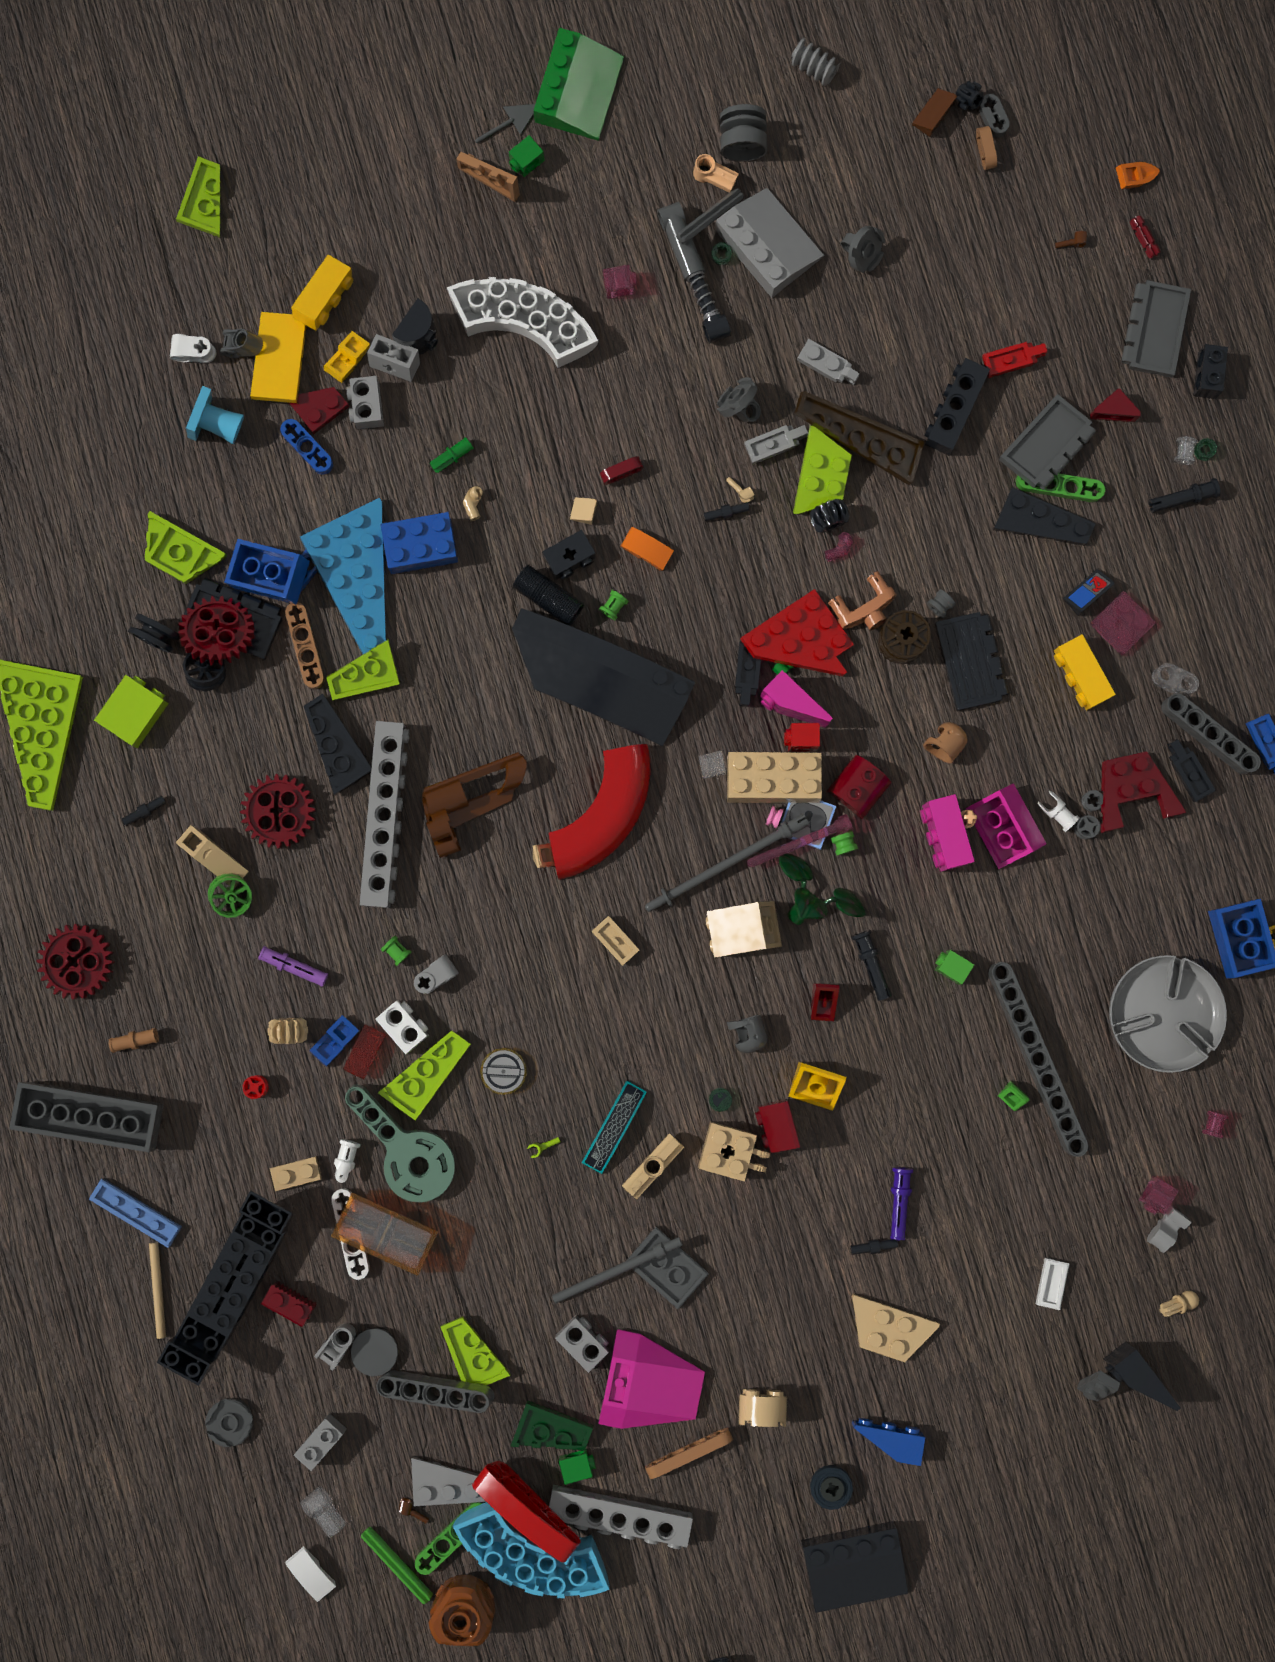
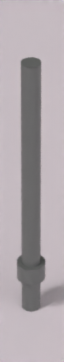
M677 1237L664 1244L662 1242L652 1246L653 1249L553 1294L552 1298L555 1304L652 1259L663 1258L667 1256L668 1252L683 1246L680 1237Z

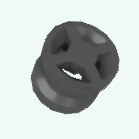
M941 589L936 593L934 599H930L927 602L929 609L942 619L946 616V611L956 605L951 596Z
M1083 816L1074 824V833L1080 839L1093 838L1100 831V822L1094 816Z

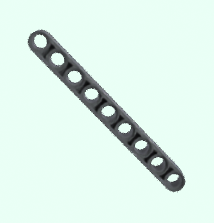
M1005 962L994 963L989 967L988 976L1059 1141L1067 1154L1076 1157L1083 1156L1088 1150L1087 1140L1013 969ZM999 966L1003 967L1006 972L1002 979L997 978L995 970ZM1007 988H1012L1015 992V996L1011 1001L1007 1000L1004 995ZM1017 1009L1022 1010L1024 1013V1018L1021 1022H1017L1014 1019V1013ZM1026 1031H1030L1033 1034V1040L1029 1044L1023 1039ZM1037 1052L1041 1053L1043 1057L1039 1065H1035L1033 1062V1055ZM1046 1074H1049L1052 1078V1083L1048 1087H1045L1042 1083V1078ZM1055 1096L1061 1098V1105L1058 1108H1053L1051 1104ZM1068 1117L1071 1122L1070 1127L1067 1130H1063L1061 1121ZM1077 1139L1080 1142V1148L1073 1152L1070 1144L1073 1140Z

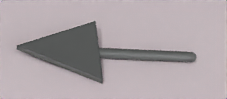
M535 104L503 107L510 119L475 139V142H481L511 123L514 124L521 135L534 115Z

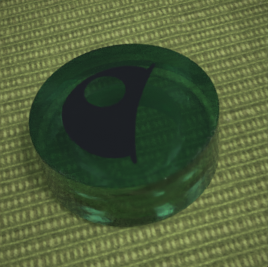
M716 1088L710 1093L708 1101L715 1111L722 1112L731 1106L732 1096L726 1089Z

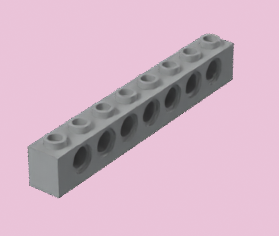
M376 721L360 906L390 908V904L395 902V890H392V881L397 879V867H394V858L399 856V844H396V835L401 833V821H398V812L403 810V798H400V789L405 787V775H402V766L407 764V752H404V744L409 742V729H406L404 723ZM389 741L397 742V748L393 752L386 751V744ZM387 764L395 765V771L391 775L384 774V767ZM387 786L392 787V796L383 798L381 794L383 788ZM384 809L391 811V817L387 821L380 820V812ZM381 832L389 834V840L385 844H379L377 838ZM379 855L387 857V863L383 867H377L375 861ZM377 878H383L385 881V886L381 890H376L373 886Z

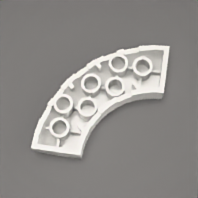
M489 277V279L475 281L472 279L447 287L451 301L468 336L493 330L509 331L523 335L540 345L554 360L557 368L588 354L598 344V339L585 319L568 302H564L555 293L541 286L537 287L519 279L510 278L508 280Z

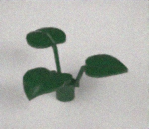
M778 854L779 864L783 872L792 880L801 881V887L797 888L794 893L795 904L787 913L793 923L802 925L806 919L825 918L828 914L826 905L831 902H836L837 908L849 916H866L865 909L860 900L847 889L836 888L833 892L835 897H830L824 902L817 898L816 895H813L805 888L807 881L813 879V873L808 864L793 854Z

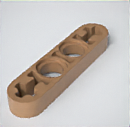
M297 602V605L290 603L285 612L303 681L310 689H319L324 685L325 676L308 612L301 603ZM294 608L302 611L299 614V618L302 623L306 621V624L297 623V619L294 615H291L294 613ZM300 629L308 631V638L304 641H299L296 638V633ZM305 651H312L314 653L312 662L306 663L302 660V655ZM305 667H313L315 675L320 676L316 680V684L308 681L311 678V672L309 669L305 670Z
M729 1428L720 1429L647 1464L645 1469L649 1478H657L733 1441Z

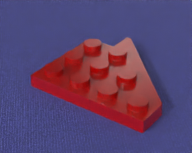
M815 589L740 639L753 658L842 677L847 671L837 657L854 645Z

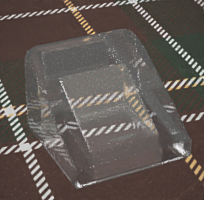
M722 750L699 756L703 779L726 774Z

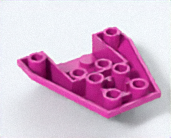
M617 1329L598 1424L624 1429L695 1420L705 1371L640 1333Z

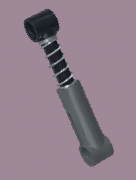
M676 202L657 209L660 224L667 234L685 281L691 282L690 288L694 290V297L698 300L697 305L701 307L700 313L704 314L702 327L707 341L711 344L731 336L728 321L725 315L720 314L718 309L715 308V301H712L710 296L712 293L708 291V284L704 281L705 276L703 275L706 271L693 239H690L685 244H680L676 239V234L687 226L680 203Z

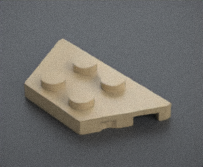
M855 1294L852 1295L858 1342L861 1348L906 1362L939 1328V1322Z

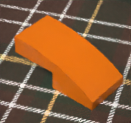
M634 527L630 528L620 546L638 559L642 558L659 570L664 569L674 552L668 546Z

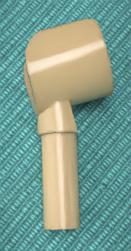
M731 477L727 478L726 481L736 490L743 503L754 499V493L750 487L742 490Z

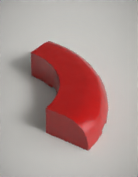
M637 744L603 751V780L594 802L575 822L557 831L549 832L558 880L582 873L600 863L616 850L632 831L640 817L649 789L650 754L648 744Z

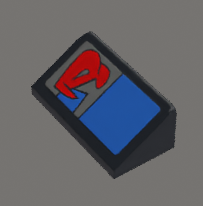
M1096 569L1068 593L1063 600L1079 615L1115 583L1100 570Z

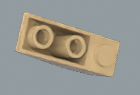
M190 825L176 841V844L217 877L222 874L233 873L244 878L249 872L193 825ZM226 880L224 882L230 886L231 880ZM235 881L234 888L240 883L239 881Z

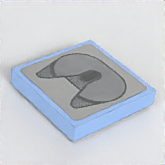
M820 801V803H788L781 823H786L804 813L810 826L796 832L790 839L821 850L836 806L824 801Z

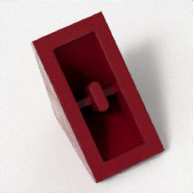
M1118 388L1090 414V419L1136 422L1140 417L1141 411Z
M813 984L811 1020L834 1021L839 985Z

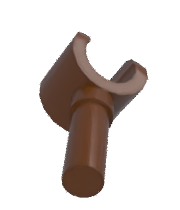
M1077 231L1075 232L1074 239L1056 242L1055 248L1073 245L1077 248H1082L1086 244L1087 232Z
M401 1498L399 1511L402 1515L414 1516L425 1524L428 1522L429 1518L412 1509L414 1503L412 1500Z

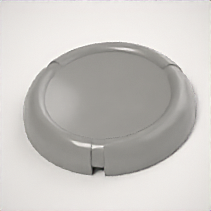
M1164 955L1148 958L1137 963L1120 978L1111 996L1109 1020L1118 1045L1132 1060L1155 1071L1180 1072L1201 1064L1209 1057L1207 1054L1211 1050L1215 1051L1225 1031L1227 1011L1222 991L1207 970L1189 959H1179L1176 956Z

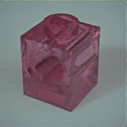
M630 265L603 269V281L607 299L634 294V286L637 285L635 272L630 271Z
M1152 1176L1139 1201L1145 1204L1143 1208L1150 1213L1156 1215L1159 1212L1165 1215L1179 1190L1163 1180Z

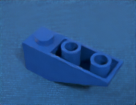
M859 1418V1421L852 1420L854 1429L895 1461L921 1466L925 1436L920 1432L919 1428L906 1426L905 1429L896 1428V1424L882 1422V1425L873 1424L872 1420L866 1418Z

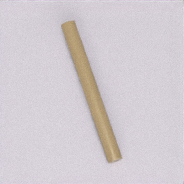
M154 1242L149 1243L156 1336L157 1339L166 1338L159 1244Z

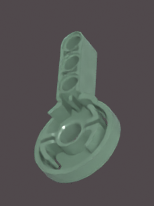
M360 1084L351 1086L345 1096L346 1103L385 1145L387 1153L384 1160V1175L392 1191L399 1197L411 1202H427L440 1196L450 1185L455 1169L454 1156L447 1142L439 1135L429 1131L417 1129L411 1131L403 1130L364 1086ZM355 1090L360 1091L363 1094V1100L354 1102L350 1097V1093ZM369 1108L377 1109L379 1112L378 1118H368L366 1110ZM390 1125L394 1128L395 1133L392 1136H385L382 1133V1127ZM416 1157L425 1158L429 1164L428 1170L423 1174L414 1173L410 1167L411 1161Z

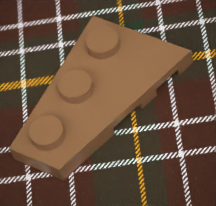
M460 152L456 159L458 169L516 202L520 195L516 176L478 160L471 154L467 155Z

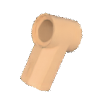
M707 154L698 156L693 170V176L698 182H708L729 193L733 189L739 173L716 163L713 157ZM706 166L709 170L702 171L699 167Z

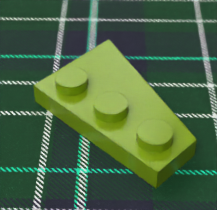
M198 156L176 221L219 238L220 164Z
M389 639L327 676L332 700L400 684Z
M463 1316L440 1326L461 1381L489 1385L511 1375Z

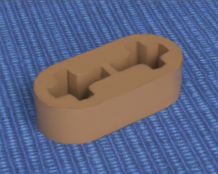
M989 126L977 128L976 139L983 169L996 168L997 154L991 129Z

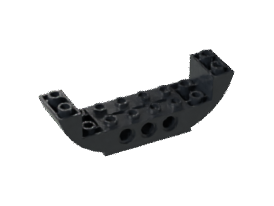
M251 1190L239 1210L241 1215L180 1328L175 1337L168 1341L157 1361L161 1366L198 1386L209 1373L237 1328L277 1254L292 1219V1212Z

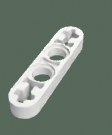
M341 1188L332 1196L333 1210L348 1274L353 1279L360 1280L369 1273V1260L362 1231L354 1227L346 1229L342 1225V1218L346 1216L348 1211L341 1215L339 1214V1210H343L342 1203L337 1202L340 1193L349 1197V1200L345 1203L347 1209L352 1207V1211L357 1213L353 1193L349 1189ZM357 1239L360 1243L359 1250L356 1252L350 1251L347 1248L348 1240ZM362 1253L363 1257H359L358 1261L361 1266H365V1269L361 1271V1275H358V1272H353L352 1269L356 1266L355 1258L350 1260L349 1256H357Z

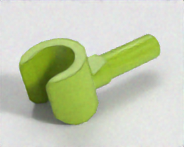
M557 1137L541 1144L535 1142L529 1145L527 1149L532 1146L536 1147L538 1153L531 1156V1158H536L541 1155L543 1150L560 1143V1140Z

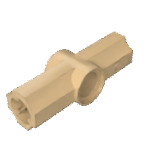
M669 1133L622 1186L635 1199H638L682 1151L684 1146ZM650 1160L659 1162L660 1168L657 1172L653 1173L647 1170L646 1165Z

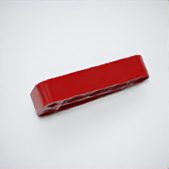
M495 1461L487 1464L472 1483L473 1489L496 1512L530 1541L558 1561L566 1562L581 1543L573 1530L506 1463Z

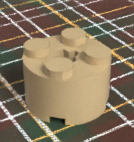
M743 1389V1394H739V1425H745V1421H747V1423H751V1426L778 1427V1422H780L781 1426H786L787 1396H783L781 1390H767V1394H760V1391L756 1389Z

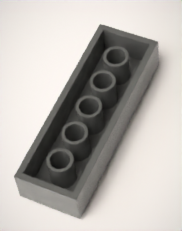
M24 1081L18 1082L9 1129L152 1152L156 1149L164 1104Z

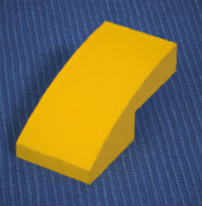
M352 331L338 345V351L324 365V371L342 383L363 358L370 347V343Z

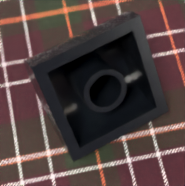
M417 298L393 332L392 337L394 341L401 345L418 349L419 355L424 354L428 350L432 351L436 347L438 339L436 338V330L430 309L422 300Z

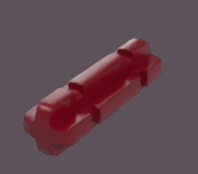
M1139 215L1130 221V225L1133 230L1137 231L1135 234L1143 249L1146 248L1145 253L1148 258L1152 259L1159 255L1160 249L1157 244H1154L1155 240L1147 225L1144 226L1145 221Z

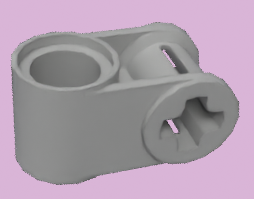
M445 954L415 977L414 987L418 992L428 994L440 985L447 983L458 975L459 972ZM422 977L425 979L430 978L431 981L428 983L430 987L428 989L419 987Z
M349 1323L340 1324L314 1356L316 1359L320 1358L327 1363L332 1371L346 1354V1350L356 1337V1330L353 1325ZM339 1331L347 1332L349 1340H341L339 1338Z

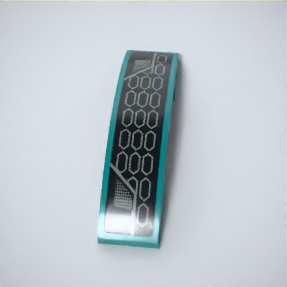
M629 1081L625 1082L581 1163L601 1174L603 1173L647 1093L645 1090Z

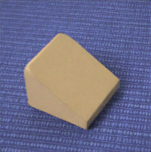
M575 497L570 520L592 525L597 500Z

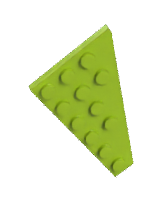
M0 660L1 700L5 715H7L10 727L9 732L13 739V748L17 764L20 767L22 784L26 791L27 804L30 807L53 811L83 677Z

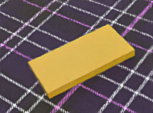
M261 312L258 336L263 340V347L260 353L255 356L250 395L252 400L297 403L306 325L293 318V314Z

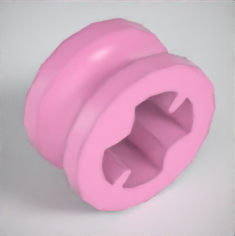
M772 806L766 825L772 824L777 829L784 809L777 810L775 806Z

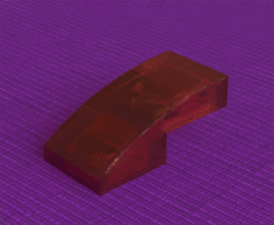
M365 1024L343 1070L364 1080L386 1034Z

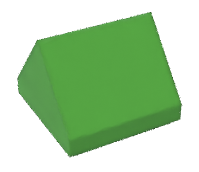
M1012 1081L998 1094V1097L1014 1111L1029 1101L1028 1095Z

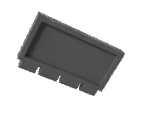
M1149 280L1145 284H1136L1133 300L1141 303H1132L1129 322L1135 324L1128 325L1125 339L1126 344L1133 346H1124L1121 360L1122 363L1129 365L1128 369L1170 378L1174 377L1191 289Z
M1057 394L1000 456L999 461L1031 487L1035 488L1037 485L1042 490H1045L1054 480V475L1057 476L1069 463V460H1072L1082 449L1083 444H1086L1096 431L1091 427V420Z

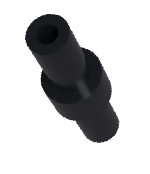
M748 502L733 506L727 504L721 506V509L705 512L704 517L705 521L722 517L723 519L732 518L734 514L750 511Z
M160 796L148 804L143 803L136 807V811L123 817L121 820L125 826H128L140 818L145 819L152 815V811L165 805L166 801L163 796Z
M873 1239L868 1240V1243L851 1245L850 1251L851 1255L868 1252L870 1254L880 1253V1250L898 1248V1242L894 1239L882 1241Z

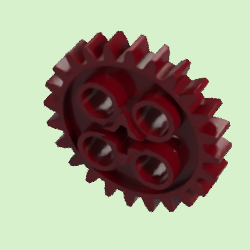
M211 596V602H207L202 598L201 605L194 602L195 609L187 608V615L181 616L182 622L179 623L180 631H178L181 645L185 646L186 653L192 654L193 659L200 656L201 663H204L206 659H209L210 665H213L215 660H218L219 664L222 665L223 659H227L229 663H232L231 657L235 656L240 659L239 652L247 653L246 646H252L251 639L255 638L252 615H248L247 608L242 609L241 602L234 605L233 598H230L227 602H224L223 596L220 597L219 601H216L214 596Z
M275 774L274 780L266 775L265 783L257 779L259 785L257 788L250 785L253 792L252 794L244 793L249 799L248 801L241 802L242 805L246 806V809L240 811V813L247 817L241 823L249 824L245 831H254L251 835L252 839L260 837L259 844L263 845L267 840V847L272 848L273 844L276 843V847L281 849L283 842L289 848L291 847L290 840L298 844L299 835L307 837L304 829L312 830L308 822L316 820L310 816V813L316 812V809L310 807L315 800L307 799L311 791L303 792L305 784L301 783L296 786L298 779L293 778L289 782L288 775L285 774L281 780L279 774ZM277 791L280 792L278 804L276 798ZM269 794L272 798L271 803L268 806H263L261 799L264 795ZM288 794L295 796V801L291 805L284 803V798ZM278 806L283 809V812L279 813L281 827L279 832H277L278 816L273 813L274 810H277ZM270 817L272 819L271 827L263 829V819ZM288 817H294L295 825L292 828H286L285 820Z
M74 924L72 930L70 925H65L64 932L57 928V936L48 934L50 942H42L46 949L38 950V953L43 955V959H38L36 962L43 964V967L39 968L37 972L45 973L40 980L49 981L46 986L47 989L55 987L53 994L58 995L62 991V998H68L70 994L71 999H77L79 993L80 997L85 999L87 992L90 995H95L94 987L103 989L101 981L109 982L105 974L113 973L108 968V965L114 964L115 961L108 960V956H111L114 952L106 951L110 943H102L105 938L104 935L96 937L97 929H92L89 932V926L84 925L80 929L79 924ZM78 939L81 946L75 952L72 949V942ZM88 947H91V950H90L88 953H86V954L83 955V953H85V951L87 950V948H88ZM59 955L62 956L64 961L60 968L55 965V959ZM91 956H94L97 961L93 968H90L87 963ZM73 957L79 958L77 960L78 966H72L74 964ZM68 969V970L65 972L64 976L61 977L60 974H61L64 970ZM74 972H77L79 981L74 985L70 978Z

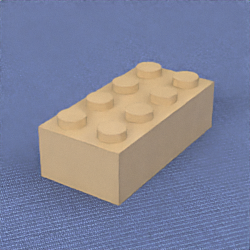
M728 752L727 803H820L822 799L821 753Z

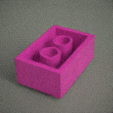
M956 794L931 800L922 805L923 810H920L922 822L924 824L927 823L929 832L926 833L929 845H933L935 854L932 855L935 867L939 868L940 872L975 862Z

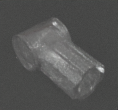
M319 1486L300 1501L304 1512L310 1518L316 1520L329 1538L337 1534L346 1525V1522L332 1505L331 1497L323 1487Z

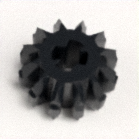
M834 499L816 506L810 512L811 523L815 527L816 532L825 533L837 529L848 522L850 515L847 505L841 499Z

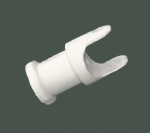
M1049 791L1057 800V806L1050 810L1042 803L1038 802V804L1050 818L1056 819L1063 826V831L1066 832L1080 817L1078 815L1074 816L1065 807L1066 804L1054 792Z
M340 1139L339 1155L334 1160L336 1166L335 1177L340 1183L345 1182L349 1172L354 1169L356 1164L354 1163L357 1148H360L361 1145L346 1139Z

